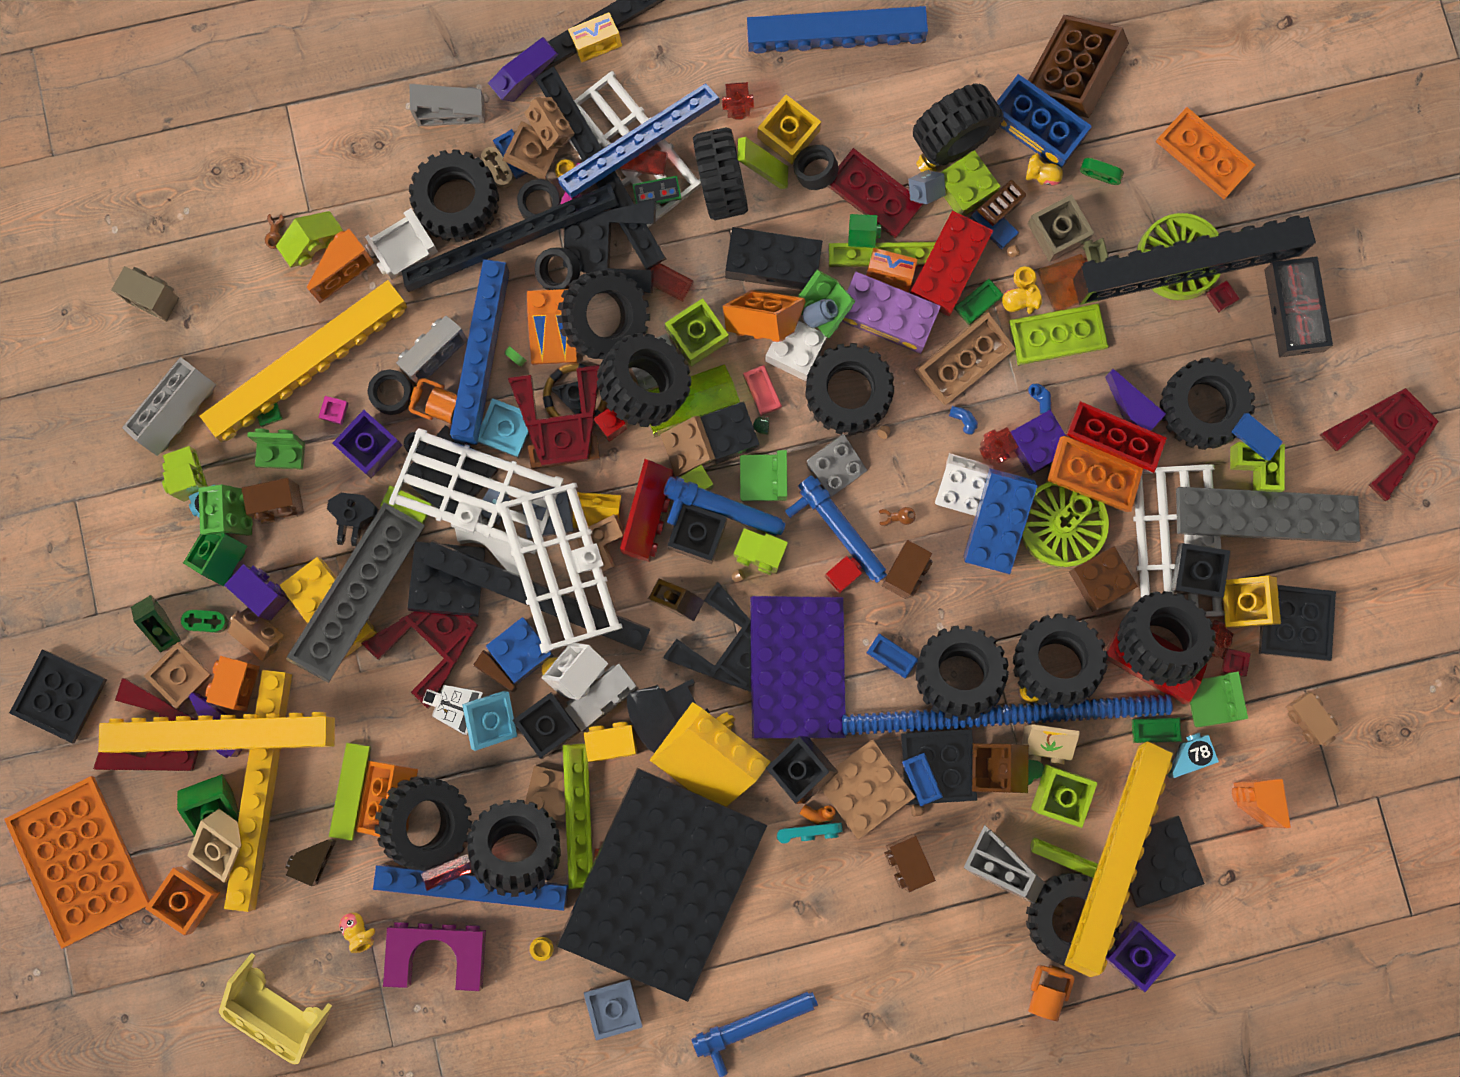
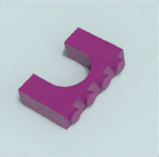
M394 922V926L387 927L383 987L408 988L411 986L415 951L424 941L439 940L449 945L456 956L455 990L480 991L483 989L486 930H480L479 925H466V929H456L455 924H442V928H432V923H418V927H408V922Z

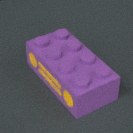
M855 272L847 290L855 300V303L841 322L921 354L941 306Z

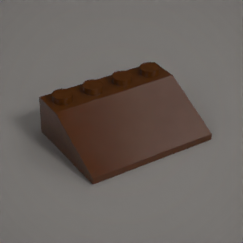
M1063 15L1028 81L1077 116L1089 118L1129 44L1123 27Z

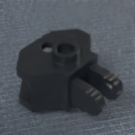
M341 492L328 500L327 510L337 519L336 525L339 526L337 545H343L346 540L347 529H353L351 544L353 547H356L360 540L361 530L364 531V527L371 523L377 515L379 509L365 495Z

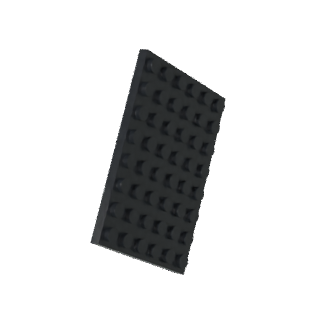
M637 767L556 944L557 947L688 1002L767 825Z

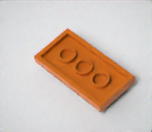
M1188 107L1179 114L1156 140V143L1224 200L1255 166L1251 160Z
M1062 436L1059 439L1047 481L1122 511L1131 512L1143 468Z

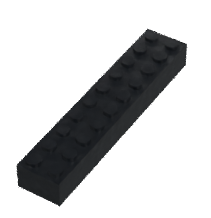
M1296 215L1280 223L1277 220H1273L1255 228V225H1250L1235 233L1232 230H1227L1219 233L1216 237L1210 238L1209 235H1205L1187 243V240H1182L1166 248L1164 245H1159L1151 248V251L1142 253V250H1136L1128 253V256L1121 258L1119 255L1110 256L1103 262L1097 263L1096 260L1083 263V266H1081L1073 278L1079 305L1302 256L1316 243L1309 216L1300 218V215Z

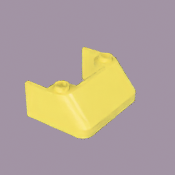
M251 953L228 980L219 1013L225 1021L292 1064H298L324 1026L332 1005L328 1003L323 1010L317 1007H307L304 1012L265 987V975L260 969L252 967L255 955Z

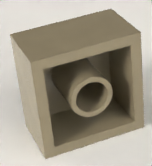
M1072 194L1033 214L1027 223L1049 262L1084 245V242L1090 240L1094 235Z
M124 266L111 291L126 303L167 322L179 299L173 293L174 289L166 285L167 282L156 276L151 278L146 275L145 271L137 267L130 269Z

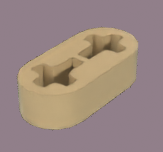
M485 148L481 153V160L490 169L497 187H510L514 177L508 164L503 161L502 154L497 148ZM491 154L495 157L497 165H493L488 159V155ZM501 169L502 173L507 175V180L499 179L500 176L497 171Z

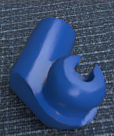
M1038 383L1031 384L1028 388V393L1040 403V414L1051 409V393Z
M952 405L949 416L962 420L964 433L974 434L975 429L978 428V422L972 412Z

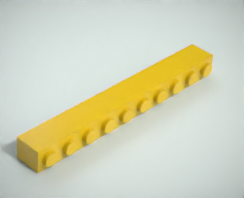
M388 280L209 408L200 415V418L220 442L232 439L237 434L236 431L253 424L259 414L271 411L276 402L290 397L294 389L308 384L316 373L326 371L337 358L342 359L349 353L352 347L363 344L374 331L379 332L385 328L386 323L392 318L396 319L403 315L405 309L408 308L405 301Z
M262 670L255 714H258V718H266V714L272 713L281 714V718H286L292 674ZM281 748L249 749L238 819L241 848L229 875L224 909L245 912L256 910Z
M312 712V717H304V713H289L287 718H281V714L275 713L266 714V718H258V714H244L243 719H236V715H221V720H213V716H198V720H191L189 716H178L176 721H168V717H153V722H146V718H131V722L124 723V719L114 718L109 719V723H99L98 752L129 753L335 747V718L327 717V712Z
M1148 741L1137 748L1064 964L1088 977L1102 974L1107 966L1105 958L1107 952L1114 944L1115 937H1113L1115 928L1121 923L1122 914L1120 913L1122 907L1129 899L1130 892H1128V888L1136 877L1137 870L1135 867L1137 861L1143 856L1144 848L1142 846L1144 840L1147 839L1151 832V819L1158 811L1159 805L1156 803L1158 797L1162 795L1165 789V776L1172 768L1171 758L1173 753Z

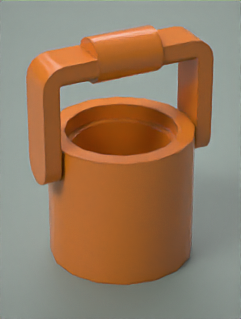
M420 378L417 386L412 391L409 411L429 420H433L434 417L452 424L457 394L445 390V386L426 378ZM424 382L436 387H434L428 398L425 413L415 410V407L422 394Z
M1038 965L1031 984L1033 995L1028 1012L1058 1022L1064 1001L1067 1002L1069 1000L1074 976L1057 966L1049 965L1047 967ZM1042 971H1046L1048 974L1059 978H1068L1064 992L1039 984Z

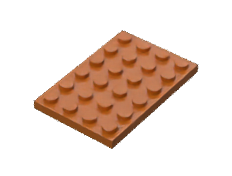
M90 776L4 819L61 949L146 908L150 902L94 776Z

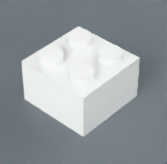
M798 321L794 333L785 337V340L781 342H772L766 354L765 362L807 381L808 372L811 366L814 365L816 358L820 355L827 337L822 332Z
M573 643L565 648L542 676V679L560 696L579 700L588 694L589 687L594 680H598L604 674V668L608 663L589 645Z

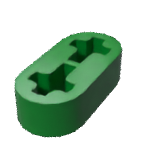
M1093 158L1083 159L1080 168L1082 174L1111 185L1121 184L1124 175L1122 169Z
M188 610L182 615L181 624L183 628L193 632L221 633L227 628L228 619L223 613L216 611ZM193 615L194 618L202 619L201 623H194L193 627L192 624L188 623V619H191ZM217 616L221 620V624H218L216 628L215 625L207 624L208 620H215Z

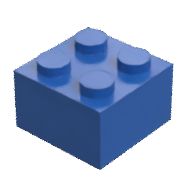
M524 617L520 618L486 645L489 652L517 685L541 667L546 660L554 656L551 651L548 653L541 652L539 635Z

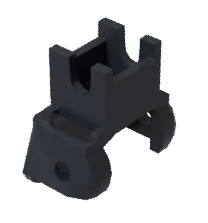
M693 679L667 692L665 688H659L658 685L632 691L627 696L628 714L634 730L643 744L653 753L656 752L691 703L696 704L689 690L695 684Z

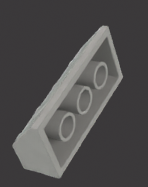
M180 357L122 429L135 441L158 456L168 448L171 439L183 430L184 424L189 417L197 413L199 405L213 393L216 384Z

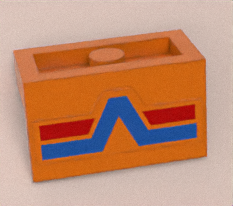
M873 248L866 276L909 293L917 259Z

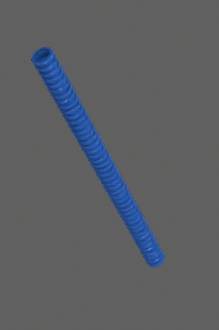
M1165 694L1164 697L1162 695H1157V697L1150 695L1149 698L1147 696L1142 698L1136 696L1135 699L1131 696L1128 699L1121 697L1120 700L1117 697L1113 698V700L1106 698L1105 701L1103 698H1100L1098 701L1096 699L1091 701L1086 699L1079 705L1074 703L1071 708H1064L1063 705H1060L1058 709L1051 708L1050 703L1043 706L1041 704L1038 705L1037 702L1033 703V705L1026 703L1025 706L1022 703L1018 704V706L1011 704L1010 707L1007 704L1003 707L996 705V707L992 706L991 711L987 714L980 713L979 718L973 720L970 716H967L965 721H958V716L953 715L951 719L944 717L945 713L942 711L937 714L932 709L930 712L925 709L923 712L916 710L915 713L909 710L908 713L901 711L899 714L895 711L894 714L890 712L883 714V712H880L879 715H876V713H872V715L865 713L864 716H861V714H857V716L850 714V717L843 715L842 723L844 736H847L848 733L855 735L857 732L859 735H862V732L877 734V731L881 733L885 731L891 733L892 730H895V732H899V730L906 732L907 729H910V731H914V729L921 731V728H924L926 731L929 728L936 730V727L942 730L943 727L950 729L952 726L954 729H957L958 726H961V728H965V726L972 728L973 725H976V727H980V725L987 727L988 724L991 726H995V724L1002 726V723H1005V725L1010 723L1016 725L1017 722L1020 724H1024V722L1031 724L1032 721L1037 724L1039 721L1046 723L1047 720L1052 723L1054 720L1057 722H1061V720L1067 722L1069 719L1071 721L1076 719L1082 721L1083 718L1086 720H1090V718L1097 720L1098 717L1100 719H1105V717L1112 719L1113 716L1115 718H1120V716L1127 718V715L1132 718L1135 715L1141 717L1142 714L1145 717L1149 716V714L1152 716L1157 714L1163 716L1164 713L1171 715L1173 703L1169 694Z

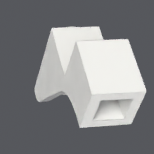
M481 514L478 523L488 526L489 520L488 518L484 519V516ZM455 528L457 541L460 544L478 543L486 546L507 571L520 575L515 558L510 553L512 552L510 543L490 536L486 538L484 534L474 531V534Z

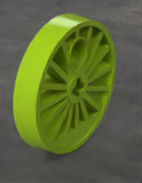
M1187 213L1171 214L1159 219L1146 230L1139 241L1137 250H1142V253L1151 251L1145 249V243L1154 247L1164 245L1165 248L1171 247L1174 243L1186 239V231L1190 233L1187 243L1192 241L1194 235L1197 237L1209 235L1212 238L1218 236L1219 233L1208 221L1199 216ZM1166 223L1171 238L1160 227V225ZM1175 226L1180 228L1179 237L1175 229ZM1154 231L1163 242L1149 236V234ZM1220 274L1213 275L1214 277L1210 282L1206 277L1197 279L1203 286L1200 289L1196 288L1194 280L1186 281L1190 290L1188 292H1182L1183 282L1151 290L1171 300H1190L1206 293L1216 283Z
M1051 482L1039 486L1036 489L1033 501L1047 514L1031 508L1029 514L1048 522H1026L1022 541L1027 550L1039 561L1054 567L1077 566L1093 558L1104 545L1108 534L1109 519L1104 503L1084 495L1077 496V492L1072 491L1069 502L1065 506L1064 487ZM1052 487H1058L1059 507L1050 490ZM1044 491L1052 509L1037 494ZM1081 502L1084 505V512L1076 511L1074 503ZM1098 511L1100 520L1082 521L1084 517ZM1065 519L1067 520L1066 526L1062 528L1060 524ZM1078 526H1101L1100 535ZM1028 527L1049 528L1034 534ZM1052 531V533L1044 540V542L1039 538L1040 536ZM1079 534L1098 540L1096 546L1093 548ZM1055 537L1052 548L1050 549L1047 546V544ZM1060 539L1062 559L1056 554ZM1074 539L1089 552L1086 557L1082 558ZM1067 541L1077 561L1068 562Z

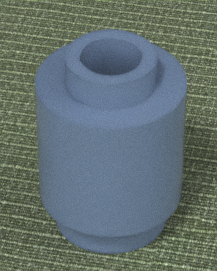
M831 299L817 301L804 308L803 320L811 328L819 327L832 321L837 316V305Z

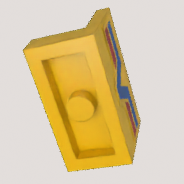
M610 13L568 29L581 63L622 46L619 32Z

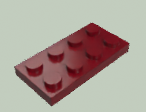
M854 148L839 164L836 179L827 186L862 214L877 215V225H881V228L895 239L924 205L923 203L911 201L910 192L907 188Z

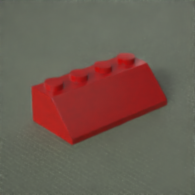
M1081 401L1066 431V436L1152 473L1157 468L1167 439L1164 436Z
M644 459L620 550L625 556L650 562L651 556L655 557L658 549V544L655 543L657 534H662L664 521H661L663 512L667 513L670 499H667L668 495L664 494V489L668 479L673 477V470L648 459Z
M1118 627L1105 650L1108 653L1107 661L1161 692L1169 694L1170 697L1182 704L1190 703L1202 682L1208 664L1206 663L1193 679L1184 684H1177L1176 686H1167L1166 683L1163 685L1154 684L1153 680L1147 681L1142 678L1143 675L1132 671L1130 663L1126 664L1123 659L1124 652L1121 653L1118 647L1120 643L1117 639L1118 631L1120 630ZM1152 633L1155 640L1164 648L1176 652L1183 651L1181 648Z

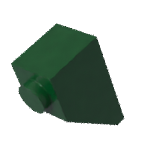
M152 595L131 606L134 623L160 653L181 641L166 612Z

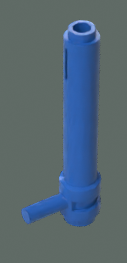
M812 475L798 485L801 490L800 494L803 497L786 509V514L791 518L808 504L813 510L816 509L853 558L861 565L871 581L874 580L878 583L887 576L885 567L831 500L830 493L826 489L823 490L819 479H815Z
M670 477L666 483L664 494L668 495L669 499L674 500L667 520L668 524L675 526L682 505L690 506L692 504L774 536L777 534L782 535L786 523L781 518L702 489L696 483H686L680 477Z
M805 992L722 1027L715 1026L710 1028V1032L705 1034L703 1032L698 1033L695 1038L691 1039L698 1057L711 1055L718 1076H726L728 1072L719 1051L726 1049L727 1045L815 1010L814 1007L818 1006L813 992L809 994Z

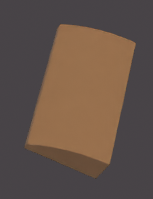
M984 313L916 367L914 371L943 405H947L1015 350V347L991 315Z

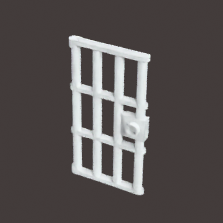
M613 71L609 72L574 100L603 149L611 144L609 140L617 133H620L622 136L629 133L630 131L626 126L636 118L641 124L649 120L644 114L645 110L635 103L615 78L616 74ZM607 83H609L632 112L622 121L598 92ZM590 97L614 125L605 135L580 106ZM665 139L657 143L662 150L653 157H650L646 151L638 155L644 164L634 172L627 163L619 168L626 176L621 181L624 187L629 183H642L638 176L647 169L652 172L656 179L667 178L656 164L657 161L667 155L690 184L687 189L680 193L682 200L701 186L700 179L695 177L674 151L672 143L669 144ZM682 200L669 202L664 207L657 204L656 221Z
M418 428L389 504H398L430 515L440 522L441 520L450 522L451 527L474 534V531L484 534L486 538L490 536L510 543L506 532L493 528L497 515L501 516V513L498 514L496 504L503 502L505 494L516 498L532 495L530 492L509 486L513 473L555 488L564 484V478L558 476L554 478L517 465L515 461H512V463L471 449L469 445L465 444L463 446L428 434L426 430ZM423 441L460 454L457 466L455 467L415 453L419 442ZM466 457L508 471L504 483L462 469ZM411 462L452 475L448 488L407 474ZM461 478L500 492L496 504L453 490L457 479ZM403 482L444 496L440 509L399 495ZM545 498L531 501L533 504L547 508L543 520L537 519L542 535L550 516ZM450 499L459 502L455 514L445 511ZM482 510L492 513L488 526L478 523ZM510 510L513 521L529 526L526 515ZM518 536L522 548L535 545L533 541Z
M1214 465L1157 467L1154 473H1156L1159 515L1145 516L1143 480L1141 476L1134 500L1135 517H1133V522H1136L1139 566L1136 567L1137 571H1139L1141 597L1150 595L1149 571L1163 570L1164 591L1172 592V595H1174L1171 587L1173 580L1172 570H1174L1175 564H1172L1169 520H1177V514L1168 515L1166 473L1179 472L1180 487H1190L1189 472L1203 471L1204 488H1214L1212 470H1215ZM1143 469V472H1142V474H1151V473H1152V472H1150V471H1148V470H1145V469ZM1147 521H1159L1162 565H1148L1145 524ZM1184 535L1185 544L1221 549L1220 536ZM1188 594V601L1192 599L1198 607V595ZM1212 598L1213 611H1207L1205 617L1225 616L1222 610V598Z
M571 483L496 504L498 514L501 513L512 548L511 556L515 558L528 599L526 604L530 606L541 641L539 646L542 653H548L553 649L623 628L622 624L618 622L608 591L607 577H604L601 569L603 562L597 543L593 544L591 537L593 533L588 528L576 488H578L577 483ZM566 491L580 531L570 535H566L554 498L555 494ZM541 498L546 500L557 535L556 539L546 542L543 540L531 502ZM520 504L523 505L535 545L521 548L509 507ZM582 537L585 547L571 551L568 541ZM557 544L560 545L572 582L571 587L561 590L558 588L546 547ZM536 550L550 593L538 597L536 596L523 555ZM592 570L595 580L581 583L579 573ZM595 585L598 587L610 627L596 630L584 592L585 588ZM575 592L587 630V634L577 637L573 635L561 595ZM551 598L565 638L564 641L551 644L539 606V602Z

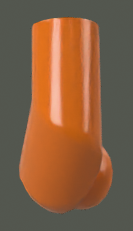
M805 804L799 814L814 824L820 825L833 820L836 811L831 805L814 810Z

